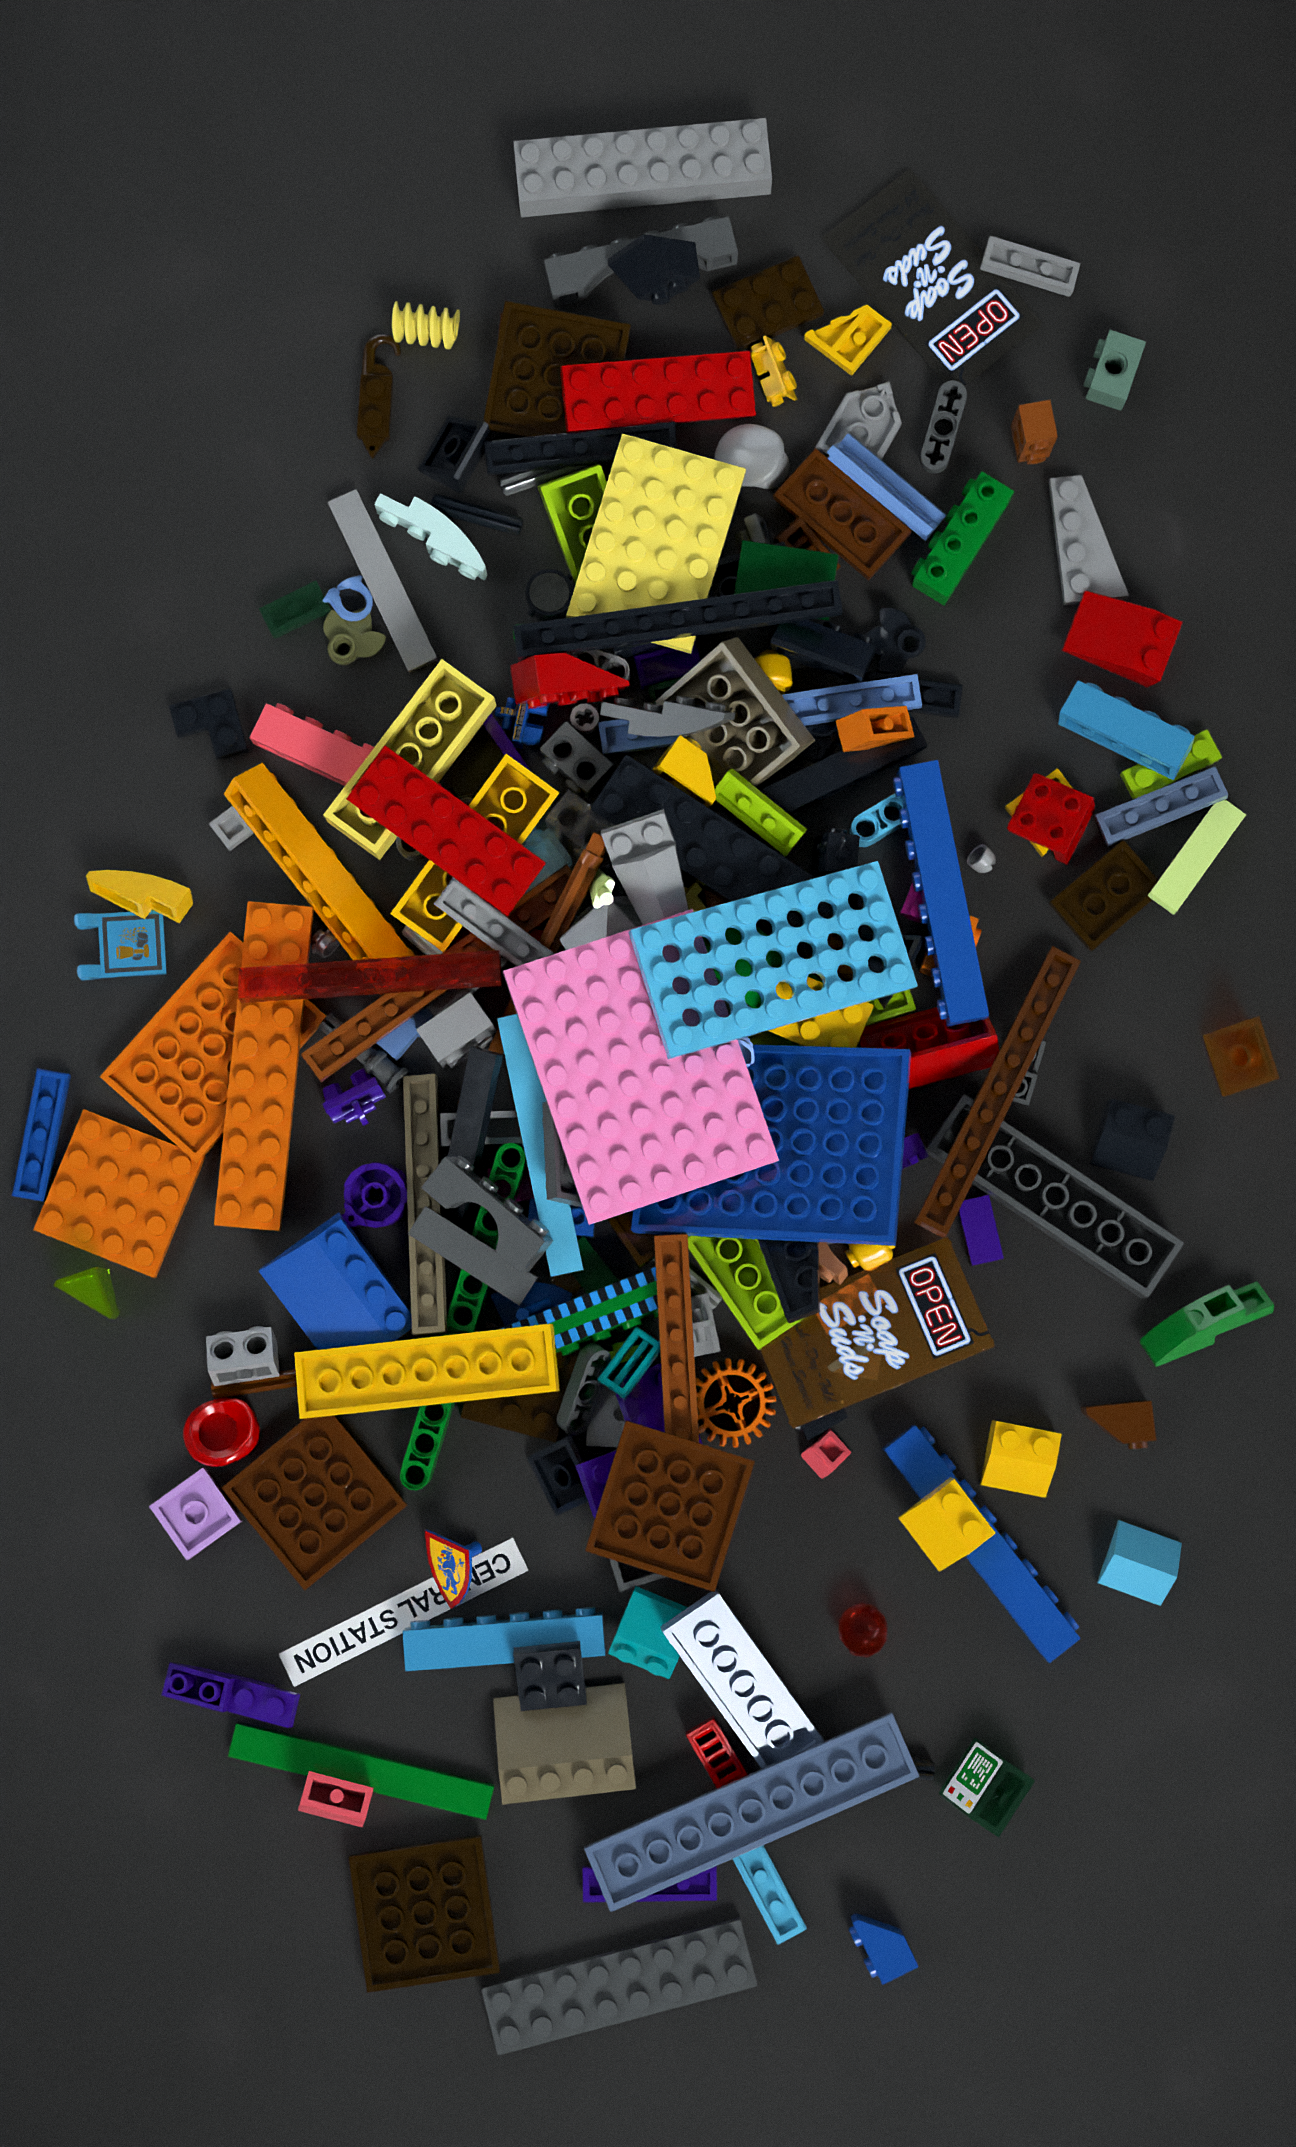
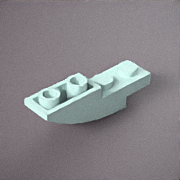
M380 493L374 505L381 521L393 527L399 524L407 528V532L416 539L424 541L427 538L426 547L428 553L431 554L430 558L444 566L450 563L458 567V571L462 575L472 580H475L476 577L482 580L486 579V566L478 551L466 535L444 514L415 496L410 506L407 507Z

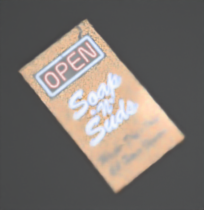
M946 1237L886 1261L870 1270H864L849 1276L841 1285L834 1282L820 1288V1312L804 1318L760 1350L788 1416V1423L794 1429L994 1348L995 1345L994 1339L990 1336L952 1248V1242Z

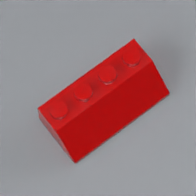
M937 1007L865 1026L858 1042L859 1048L910 1049L909 1089L987 1069L992 1066L999 1052L997 1034L989 1017L986 1020L947 1027L946 1019H940Z

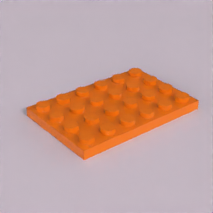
M231 931L100 1075V1078L196 1163L208 1153L224 1133L243 942ZM306 997L300 1049L318 1030L321 1022L326 1021V1015Z

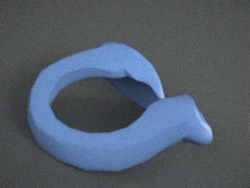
M358 575L343 580L337 588L329 589L323 602L330 603L342 619L359 621L371 612L373 597L367 587L361 582L363 577ZM351 588L360 592L366 600L365 609L359 613L347 611L341 603L339 591Z

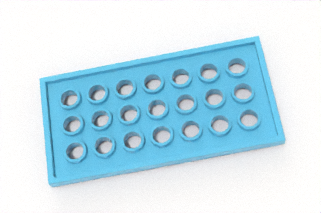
M878 861L631 929L628 932L668 1060L918 986ZM855 893L862 897L864 905L861 910H854L850 907L848 903L850 894ZM820 902H827L832 906V918L825 919L819 915L817 908ZM793 910L801 914L803 918L801 927H793L788 923L787 914L789 911ZM759 919H765L770 922L772 926L770 936H762L758 933L756 923ZM860 925H868L873 930L872 941H863L859 937L858 928ZM735 928L740 932V944L732 945L726 940V929ZM836 933L841 936L843 940L841 950H834L828 945L827 939L829 934ZM702 936L708 939L710 942L709 953L702 954L695 949L694 940L696 937ZM799 942H806L812 947L813 954L810 959H804L798 955L797 945ZM672 945L679 951L677 962L671 963L664 959L662 954L664 946ZM768 951H776L781 955L782 964L779 968H773L767 963L766 954ZM870 956H877L882 960L883 970L881 973H875L870 970L868 966ZM743 959L749 962L751 965L749 976L743 977L736 972L735 963L737 960ZM840 965H847L852 969L853 978L850 982H845L839 978L837 970ZM713 968L719 972L720 982L718 985H709L705 981L704 971L706 969ZM815 973L821 977L823 982L821 990L815 991L808 986L807 977L809 974ZM682 977L688 981L689 991L687 994L682 995L674 991L672 986L674 978ZM779 982H785L791 987L792 996L790 999L785 1000L777 995L776 986ZM748 991H754L760 995L761 1005L759 1008H751L746 1004L745 995ZM724 1000L729 1004L730 1014L728 1017H720L715 1013V1001ZM685 1009H693L698 1013L699 1023L697 1026L692 1027L684 1023L682 1014Z

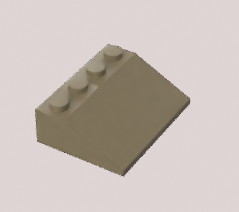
M738 637L721 642L655 701L657 704L663 705L664 701H675L677 695L695 698V705L706 707V702L725 704V711L736 713L734 720L719 727L699 733L681 735L684 738L689 737L695 740L701 746V750L707 753L711 775L717 785L732 768L753 786L757 787L815 741Z
M625 1682L586 1687L587 1705L521 1711L519 1695L493 1698L502 1805L636 1789Z

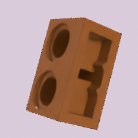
M1051 400L1018 405L1010 426L1017 462L1027 461V464L1041 463L1050 456L1058 437Z

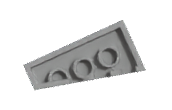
M1082 475L1050 478L1048 483L1063 605L1079 604L1084 591L1118 600L1127 599L1129 594Z

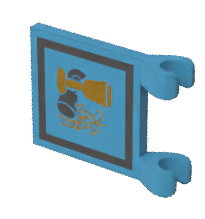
M151 910L146 919L132 912L80 913L74 916V923L77 929L98 928L100 965H79L77 967V975L80 980L167 974L164 916Z

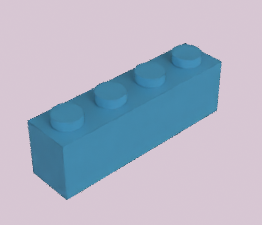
M1079 680L1059 714L1058 725L1172 780L1177 776L1192 749L1195 737L1183 726L1177 724L1172 726L1162 721L1154 712L1148 710L1143 712L1133 707L1128 700L1119 696L1114 698L1104 693L1099 686L1089 682L1085 684Z

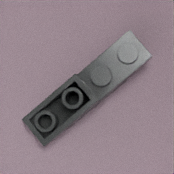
M678 695L675 701H664L663 705L644 702L643 707L633 705V699L614 696V701L602 702L600 715L630 721L628 734L655 737L689 735L707 731L734 720L736 713L725 711V704L706 702L705 707L695 705V698Z

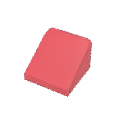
M829 1428L801 1454V1457L823 1479L832 1473L852 1452Z

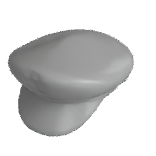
M756 424L736 426L723 435L715 450L714 460L746 469L742 486L773 489L782 485L788 476L790 463L788 456L784 452L783 440L779 434L767 427Z

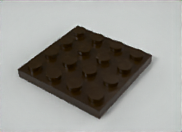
M505 301L483 420L489 425L490 432L521 438L566 433L560 367L564 365L625 361L631 325Z
M482 1835L349 1855L367 1993L500 1973L501 1968Z

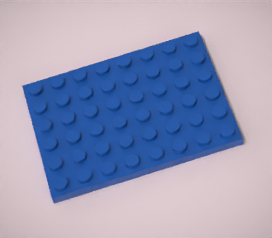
M753 1045L754 1063L750 1064L747 1069L779 1161L633 1210L631 1226L632 1232L637 1234H687L688 1236L896 1246L911 1064L910 1049Z

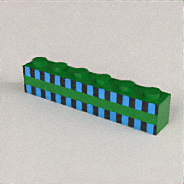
M655 1267L500 1329L553 1324L556 1353L561 1351L562 1356L571 1354L581 1349L580 1343L592 1339L593 1343L601 1342L612 1336L610 1331L623 1327L624 1331L634 1329L636 1326L642 1325L641 1319L650 1315L658 1319Z

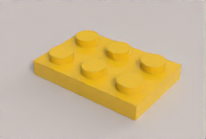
M807 977V984L812 990H821L822 982ZM779 982L776 986V993L780 998L787 1000L792 996V989L787 983ZM865 1002L768 1031L801 1046L856 1048L874 1005Z

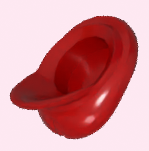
M234 1397L218 1398L201 1404L190 1413L183 1428L184 1443L191 1457L201 1464L212 1467L225 1466L248 1455L255 1448L260 1434V1426L255 1417V1412L246 1402Z

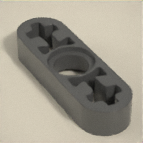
M958 381L945 382L938 392L920 457L921 465L928 473L937 474L944 471L950 460L967 399V390ZM951 390H956L957 397L961 398V400L955 399L952 412L945 411L948 397L944 396V394H950ZM941 419L949 420L953 425L951 433L948 435L938 434L934 428L937 421ZM936 442L949 443V446L942 444L939 456L944 460H938L936 465L930 464V458L926 457V455L933 454Z
M590 1343L580 1351L557 1415L558 1426L572 1436L580 1435L587 1429L603 1386L597 1379L611 1361L610 1353L597 1343ZM589 1383L588 1390L583 1395L578 1396L580 1389Z

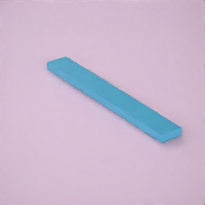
M517 1014L497 1018L539 1222L549 1230L546 1235L553 1240L546 1250L550 1275L553 1277L584 1270L570 1205L547 1200L542 1103L547 1101Z

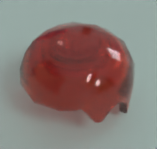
M856 1603L846 1608L839 1619V1639L847 1647L850 1654L854 1656L868 1658L879 1653L887 1641L889 1630L887 1620L881 1611L872 1604Z

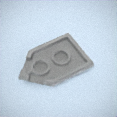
M890 382L878 384L876 387L862 391L856 390L846 393L815 448L829 458L830 455L827 451L831 446L840 443L850 433L882 460L902 425L894 402Z

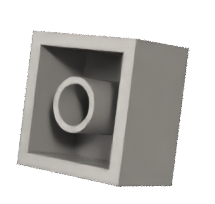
M471 992L416 1029L443 1068L449 1065L451 1069L467 1059L465 1053L470 1051V1046L484 1048L492 1042V1035L496 1033L493 1024Z

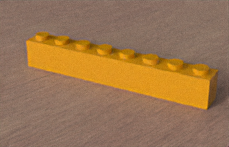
M263 763L234 777L224 795L310 906L314 908L317 915L378 993L382 995L397 986L413 969L420 965L413 951L399 938L394 927L381 915L373 900L367 897L357 884L355 877L345 869L338 860L334 850L327 846L317 833L315 826L306 819L298 809L294 799L287 795L278 783L276 776L269 772Z

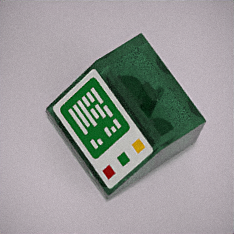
M974 1737L938 1793L970 1819L999 1838L1036 1780L1022 1768Z

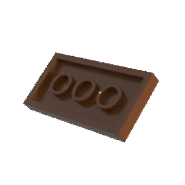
M816 448L773 495V499L796 519L801 517L820 540L868 581L911 535V530Z

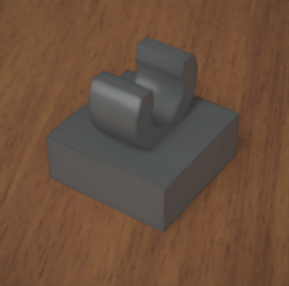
M757 514L744 518L747 529L735 534L738 547L742 546V540L774 545L765 519Z

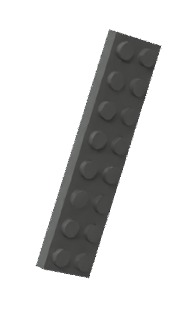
M738 1917L483 1985L481 1990L497 2055L499 2056L753 1988L758 1985L741 1918Z

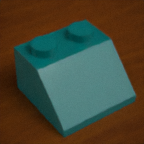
M635 1586L608 1654L617 1657L622 1662L631 1663L648 1670L654 1675L670 1679L680 1655L666 1638L660 1626L688 1607Z

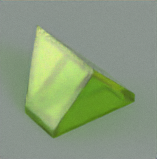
M93 1267L57 1279L53 1285L109 1319H116L119 1315L109 1269Z

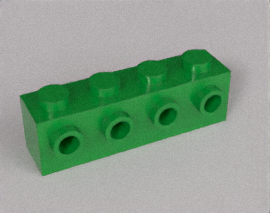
M982 471L976 480L970 478L961 493L965 497L960 506L954 504L944 520L949 523L943 533L937 531L930 541L928 548L932 549L929 556L926 560L921 557L913 568L911 574L915 578L912 587L945 606L1011 501L1014 490Z

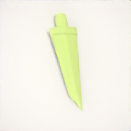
M600 869L589 888L592 905L597 909L602 905H610L613 902L612 891L615 884L613 878L607 876Z

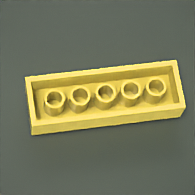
M441 659L323 814L327 822L380 860L398 836L346 798L384 746L390 748L433 781L439 783L495 709L496 702L494 696Z

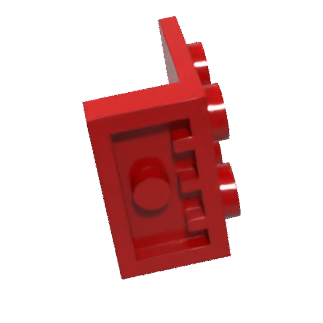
M1035 773L1007 826L1008 832L1052 850L1057 861L1068 865L1096 809L1094 798Z

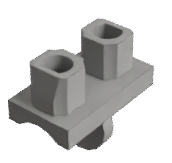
M709 1294L692 1296L694 1357L721 1351Z

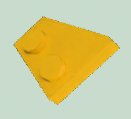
M865 305L854 310L848 316H840L830 321V324L816 331H813V329L807 331L804 335V340L852 376L889 332L892 323L870 306Z

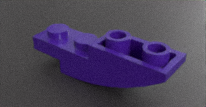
M173 1662L169 1663L161 1695L219 1712L228 1711L286 1728L293 1727L300 1698L299 1693L274 1687V1684Z

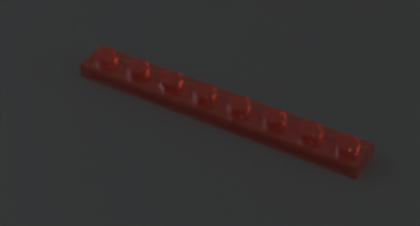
M499 950L239 968L238 999L241 1003L502 986L501 954Z

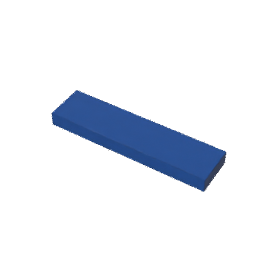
M37 1068L12 1192L14 1197L45 1202L47 1198L69 1089L70 1074Z

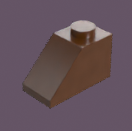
M1150 1400L1081 1407L1084 1416L1118 1443L1128 1444V1449L1148 1448L1147 1441H1157L1153 1406Z

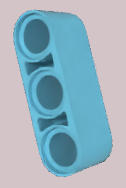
M894 793L854 818L849 834L860 836L857 833L856 826L861 823L869 824L873 829L871 836H860L859 847L871 846L902 827L900 819L891 821L884 815V810L888 807H894L898 810L903 809L901 796L896 797Z

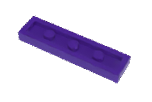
M583 1866V1902H606L592 1867ZM717 1866L635 1902L717 1901Z

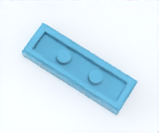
M764 1845L733 1858L777 1945L807 1929Z

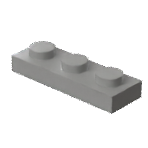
M990 236L986 244L980 270L1070 297L1074 290L1081 263Z

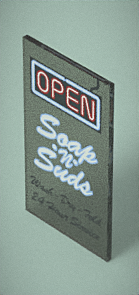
M911 169L904 171L900 177L822 237L824 244L943 384L954 380L962 383L964 386L968 385L1042 326V322L1002 276L980 270L984 254ZM951 390L952 395L954 396L957 391Z

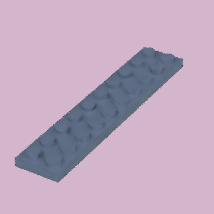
M892 1712L584 1846V1850L608 1908L612 1912L920 1776Z

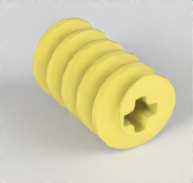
M395 301L392 313L394 340L399 343L405 335L407 343L413 344L418 336L420 346H426L430 338L432 346L438 348L443 339L445 349H451L458 335L460 310L457 309L453 318H450L448 308H444L441 316H437L435 306H432L429 313L425 314L423 304H419L414 313L409 302L406 303L403 311H400L398 301Z

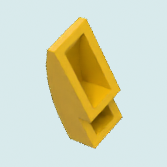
M119 870L89 871L86 875L91 892L143 919H146L151 910H154L180 924L193 905L189 888L154 875Z

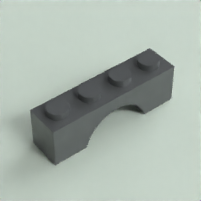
M462 1156L457 1158L445 1157L421 1188L445 1209L457 1208L467 1202H473L486 1208L495 1219L498 1227V1243L495 1252L520 1273L529 1272L553 1242L546 1235L549 1230L535 1219L530 1221L522 1214L524 1209L511 1198L505 1200L498 1194L499 1187L490 1179L478 1177L472 1171L474 1166Z

